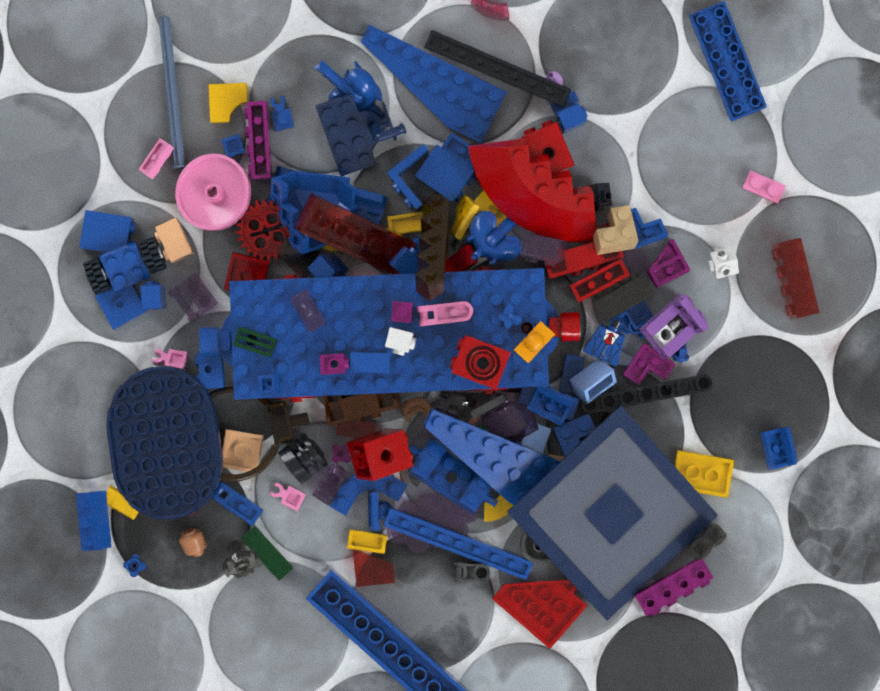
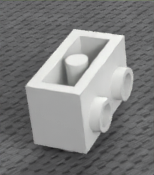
M390 327L385 347L393 349L392 353L404 356L405 352L409 353L410 349L414 350L416 338H413V333Z

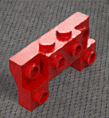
M609 222L597 225L596 230L610 227ZM549 239L538 242L549 279L572 273V276L583 274L584 269L590 268L591 271L601 269V264L624 258L622 251L597 255L594 242L562 252L558 240Z

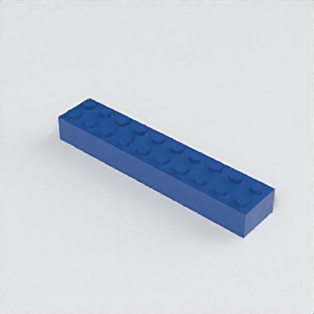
M334 568L326 574L306 597L307 601L408 691H469Z

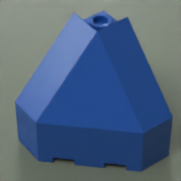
M292 171L271 178L270 195L273 202L277 201L280 212H278L281 223L283 227L287 226L291 236L288 238L290 245L302 255L325 247L360 204L355 199L356 188L350 184V177Z

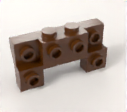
M398 393L358 394L347 398L345 395L323 396L328 427L351 420L353 424L364 421L363 417L370 416V419L381 417V412L402 407Z

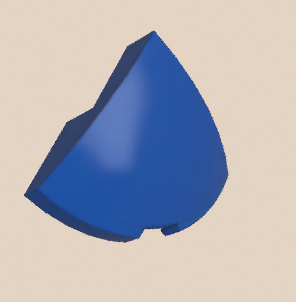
M641 298L612 317L623 322L619 329L621 332L627 335L629 333L638 335V338H645L639 329L653 315L644 298Z

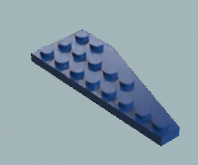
M369 25L361 43L447 128L482 144L507 92Z
M431 408L423 425L513 505L560 462V460L434 408Z

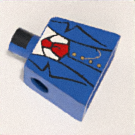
M612 317L609 326L600 323L585 344L583 352L616 367L625 339V334L619 332L623 322Z

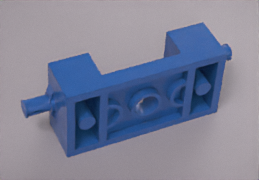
M431 438L421 450L412 444L409 446L411 453L416 456L415 463L410 469L409 474L473 515L484 501L493 507L498 503L499 500L489 495L491 486L467 464L446 451L447 448ZM448 473H454L456 475V481L454 483H450L446 480V475Z

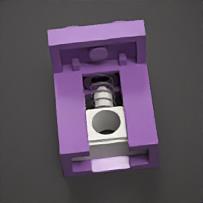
M685 294L676 295L639 330L660 357L665 359L670 358L696 333L705 332L709 326L703 313L696 310L692 299ZM662 330L666 333L665 340L661 337Z

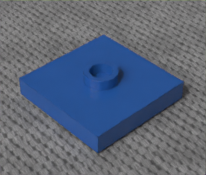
M133 285L114 291L113 287H111V290L95 296L113 330L147 312V310L142 309L141 299Z

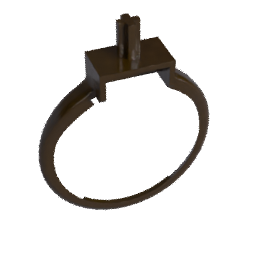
M234 386L216 389L210 392V395L214 398L221 394L234 393ZM267 398L256 399L263 406H269L267 409L276 446L272 445L266 458L254 469L242 474L230 475L222 473L220 480L228 482L244 481L264 471L274 460L280 446L294 441L291 427L310 423L308 412L288 416L286 401L271 403Z

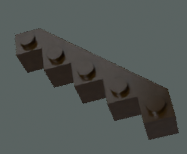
M438 192L422 200L423 217L421 218V235L419 236L420 254L417 255L418 273L415 274L416 292L428 301L442 294L445 289L450 201Z

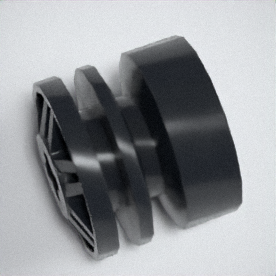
M305 433L300 435L304 444L297 438L294 440L297 447L296 450L287 445L278 452L286 467L301 484L312 477L309 470L310 467L317 472L320 471L316 462H319L323 467L328 465L321 448Z

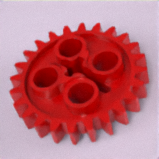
M263 199L262 204L256 200L255 207L250 203L248 206L250 211L246 210L245 216H242L240 219L242 222L236 223V226L241 228L236 231V234H241L237 241L244 242L241 248L247 247L246 254L252 251L253 257L260 255L262 260L264 256L267 257L268 261L271 260L272 256L278 260L279 253L284 257L286 255L284 249L289 252L291 250L288 240L291 236L287 226L272 229L269 234L263 232L259 235L251 236V233L262 231L265 225L267 228L281 223L278 212H280L278 204L274 205L273 200L267 204L266 199ZM274 213L277 216V222H270L268 214ZM252 219L259 222L258 229L251 227L250 221ZM276 231L283 233L284 239L282 241L275 238L274 234ZM257 238H264L266 245L264 247L259 246L256 241Z

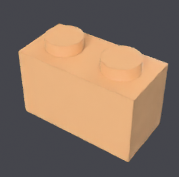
M178 218L155 227L157 231L154 233L158 243L162 242L165 248L162 252L167 261L170 260L172 263H175L194 254Z

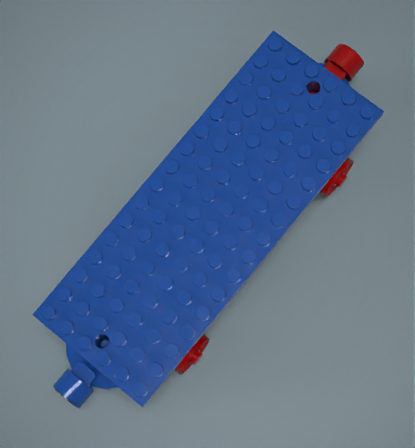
M482 266L478 267V270L446 272L444 292L431 301H428L416 292L415 274L297 278V274L285 275V278L272 280L229 281L231 314L225 319L221 332L219 327L200 328L199 351L202 357L220 356L222 352L226 362L233 367L234 400L277 398L290 399V402H302V398H315V396L450 390L484 391V394H495V389L451 373L452 368H449L453 356L457 357L460 351L456 349L460 338L464 339L465 335L511 352L497 390L549 386L548 355L554 351L560 337L561 342L580 341L581 320L579 312L560 313L559 317L553 305L545 299L544 268L503 270ZM393 301L413 303L411 323L391 321ZM463 301L470 303L473 308V315L467 321L419 326L420 313L417 311L419 306ZM507 305H512L514 315L522 318L521 324L511 325L510 329H506L504 322L498 319L499 314L504 313ZM433 311L428 312V319H434ZM541 321L555 335L527 363L514 349ZM239 326L276 338L277 342L271 358L234 346L233 343ZM390 327L413 333V338H416L414 350L410 349L409 353L405 352L404 356L392 353L393 349L385 347ZM242 332L241 334L242 336L266 343L268 345H271L272 341L245 332ZM239 340L241 344L269 352L268 348ZM350 352L390 353V373L350 372ZM344 353L345 357L349 358V369H346V373L321 375L320 355ZM484 357L479 358L477 366L480 369H485L488 366V360ZM333 360L331 362V366L333 368H336L338 366V362L336 360ZM278 373L281 393L260 395L258 375Z

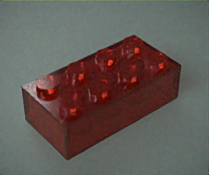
M797 238L774 244L773 249H771V255L773 260L777 262L778 267L775 270L777 278L781 279L782 286H780L781 295L783 298H786L787 305H785L786 315L790 316V319H797L818 314V304L802 239Z

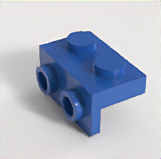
M550 385L537 387L527 409L562 426L574 403V399L566 393L554 390Z
M790 427L760 432L768 470L797 465V454L794 449L793 435Z

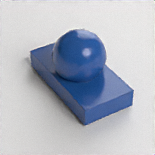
M368 491L369 529L373 531L380 530L379 519H386L388 511L392 507L387 501H379V492Z

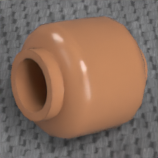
M193 527L181 533L182 536L179 539V543L185 555L201 556L204 553L203 550L207 547L202 531Z

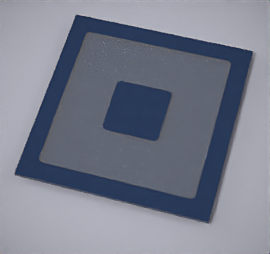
M621 405L507 511L606 621L718 516Z

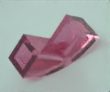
M469 0L477 12L489 19L506 21L510 18L507 2L488 5L487 0Z

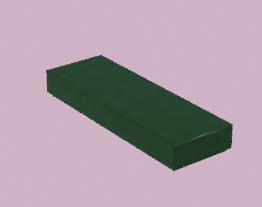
M256 525L241 538L279 581L294 568Z

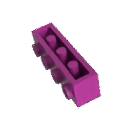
M266 101L247 102V108H244L245 119H248V127H245L246 138H249L247 157H250L251 165H248V176H251L253 181L271 180L273 175L268 103Z
M699 556L639 590L634 596L646 616L650 614L652 617L661 612L660 608L665 605L670 607L677 603L679 597L684 596L685 598L693 594L695 588L699 586L703 588L709 585L713 576L703 558Z

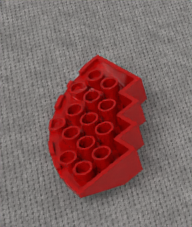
M526 138L468 146L471 163L482 189L494 205L510 220L528 231L553 240L579 243L594 242L593 236L596 232V220L591 186L573 188L569 170L551 172L548 154L529 156Z

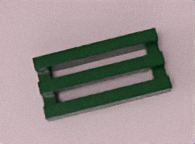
M239 326L233 345L271 358L277 339ZM242 332H245L272 341L271 345H268L266 343L242 336L241 334ZM239 340L268 348L269 352L241 344Z

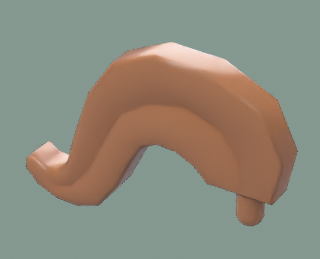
M413 398L404 403L402 413L404 417L406 416L407 422L410 421V416H414L418 412H423L427 418L432 406L425 399Z

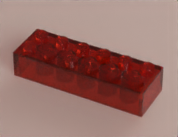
M312 192L294 226L300 233L392 275L400 273L389 264L390 261L404 246L408 250L411 247L415 250L417 243L411 238Z

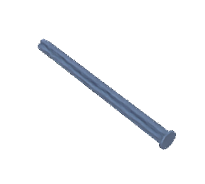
M162 16L158 20L171 146L174 147L172 150L174 165L172 169H183L187 165H185L171 25L170 18Z

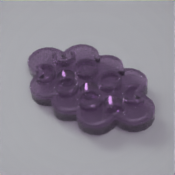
M425 493L420 496L418 501L407 500L399 507V510L466 536L468 534L467 524L474 522L480 513L478 507L472 515L439 493L437 495ZM387 528V535L392 542L397 544L407 542L409 549L415 553H424L430 546L435 549H442Z

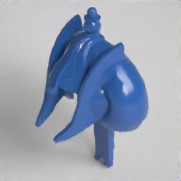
M323 60L319 62V65L314 66L323 77L327 78L336 87L330 93L328 100L352 93L358 110L371 109L379 116L383 115L381 109L375 105L376 100L382 101L381 90L373 77L366 70L362 69L357 61L354 62L355 69H352L350 73L349 70H346L344 79Z
M480 211L477 213L470 224L471 236L467 238V242L472 243L475 247L472 260H478V258L482 257L490 260V265H493L495 262H509L516 259L522 251V243L516 236H507V234L517 224L506 217L496 226L497 219L491 211Z

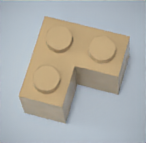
M630 205L611 208L607 215L610 227L597 229L593 236L597 255L634 249L638 243Z

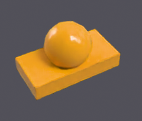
M540 321L514 351L529 363L555 334Z

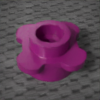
M337 444L332 446L334 455L332 461L334 463L350 462L351 457L349 456L347 444L344 446H338Z

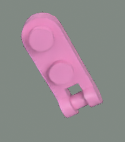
M463 301L417 307V311L420 313L419 326L463 322L469 320L473 315V308L470 303ZM429 311L434 312V319H428Z

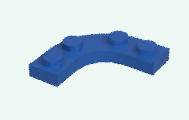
M353 475L342 484L330 507L346 516L355 499L361 493L367 490H376L399 501L408 485L392 475L375 481L357 479L356 475Z

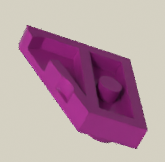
M671 239L647 273L657 289L691 270L674 239Z

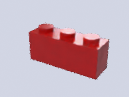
M619 259L570 285L569 288L575 300L579 303L630 276L622 259Z

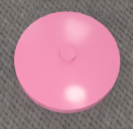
M222 154L202 155L192 160L181 172L175 190L176 203L182 216L192 225L208 231L223 230L235 224L246 212L251 199L250 180L244 168L232 158Z

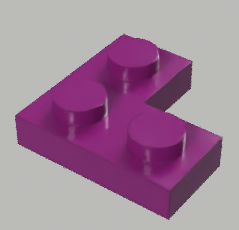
M643 343L622 375L637 385L641 383L649 370L666 380L676 364L668 358L662 359L656 350Z

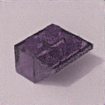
M506 401L502 406L488 411L486 415L481 417L482 422L490 432L514 442L539 430L535 413L528 410L527 406L513 401Z

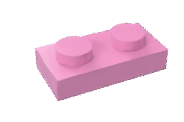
M159 138L138 170L154 179L166 159L171 155L174 147Z
M750 170L742 189L777 204L785 185Z

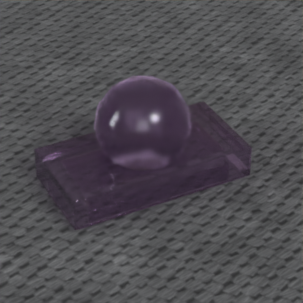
M308 289L290 298L309 333L327 323Z

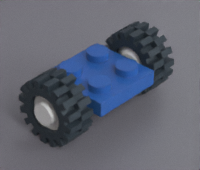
M151 237L139 243L141 252L137 243L133 242L101 254L100 259L98 257L83 264L85 274L94 294L98 295L111 290V285L114 291L149 279L150 273L154 274L167 269L163 253L156 238Z

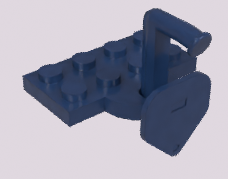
M352 93L315 105L340 176L376 165L371 147L378 142L392 137L395 141L397 140L396 136L407 133L403 123L393 128L384 101L381 102L384 109L382 116H379L372 110H358Z

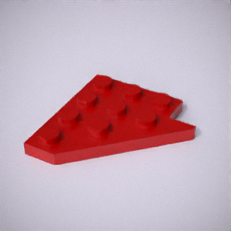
M569 579L505 583L492 597L498 605L549 649L552 648L588 606L574 594L577 588Z

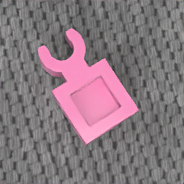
M157 349L155 354L161 357L159 359L153 358L152 362L156 366L164 364V366L184 370L189 355L186 351L169 349L167 354Z
M276 482L274 485L279 487L280 492L274 493L271 491L270 495L282 497L281 504L298 511L306 493L290 485L285 490L281 483Z

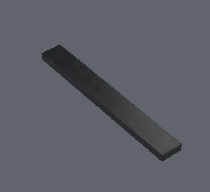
M431 30L424 46L429 51L564 108L571 92L570 88Z

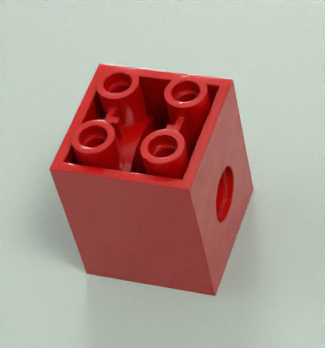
M551 119L542 123V128L536 130L535 127L523 131L524 135L521 136V139H527L529 156L544 155L543 150L547 147H551L554 150V155L549 157L551 172H558L575 166L557 121L553 123Z
M465 335L464 339L460 338L456 348L460 351L457 357L453 356L449 368H452L451 373L497 390L511 352ZM481 357L488 360V366L485 369H480L477 366V360Z
M385 428L347 442L357 479L375 481L413 467V455L409 450L407 444L408 437L404 429Z

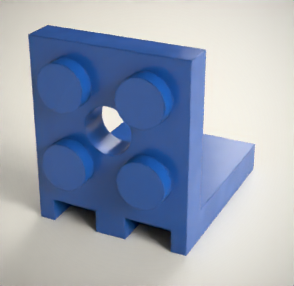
M424 144L387 172L389 178L393 181V189L398 195L403 194L405 196L404 202L410 210L415 209L416 211L423 207L422 203L400 176L429 154Z

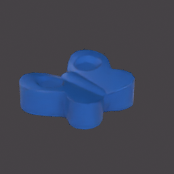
M507 305L504 313L498 316V319L504 322L506 329H510L511 325L522 323V318L514 315L512 305Z

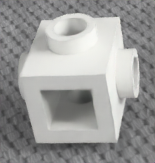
M733 247L710 253L709 269L710 272L715 273L717 279L739 273L738 259Z

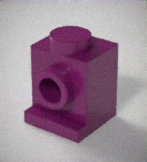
M344 353L320 355L321 375L346 373V369H349V358L345 357ZM333 360H336L338 362V366L336 368H333L331 366V362Z

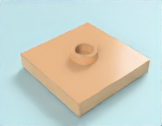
M226 429L222 447L223 468L248 472L257 467L260 461L264 435Z

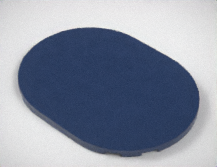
M155 366L138 371L117 389L107 413L106 428L113 477L120 494L139 513L159 520L183 518L195 513L210 500L221 479L223 453L216 408L206 387L196 377L184 370L168 366Z

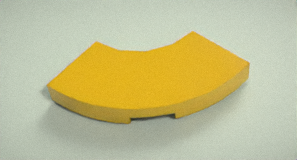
M501 495L495 498L499 500L495 507L484 502V522L498 520L508 514L507 511L513 504L509 503Z

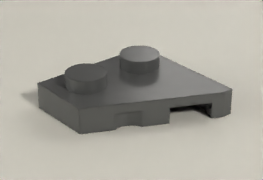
M496 393L489 397L488 403L470 412L473 419L508 402L506 394Z

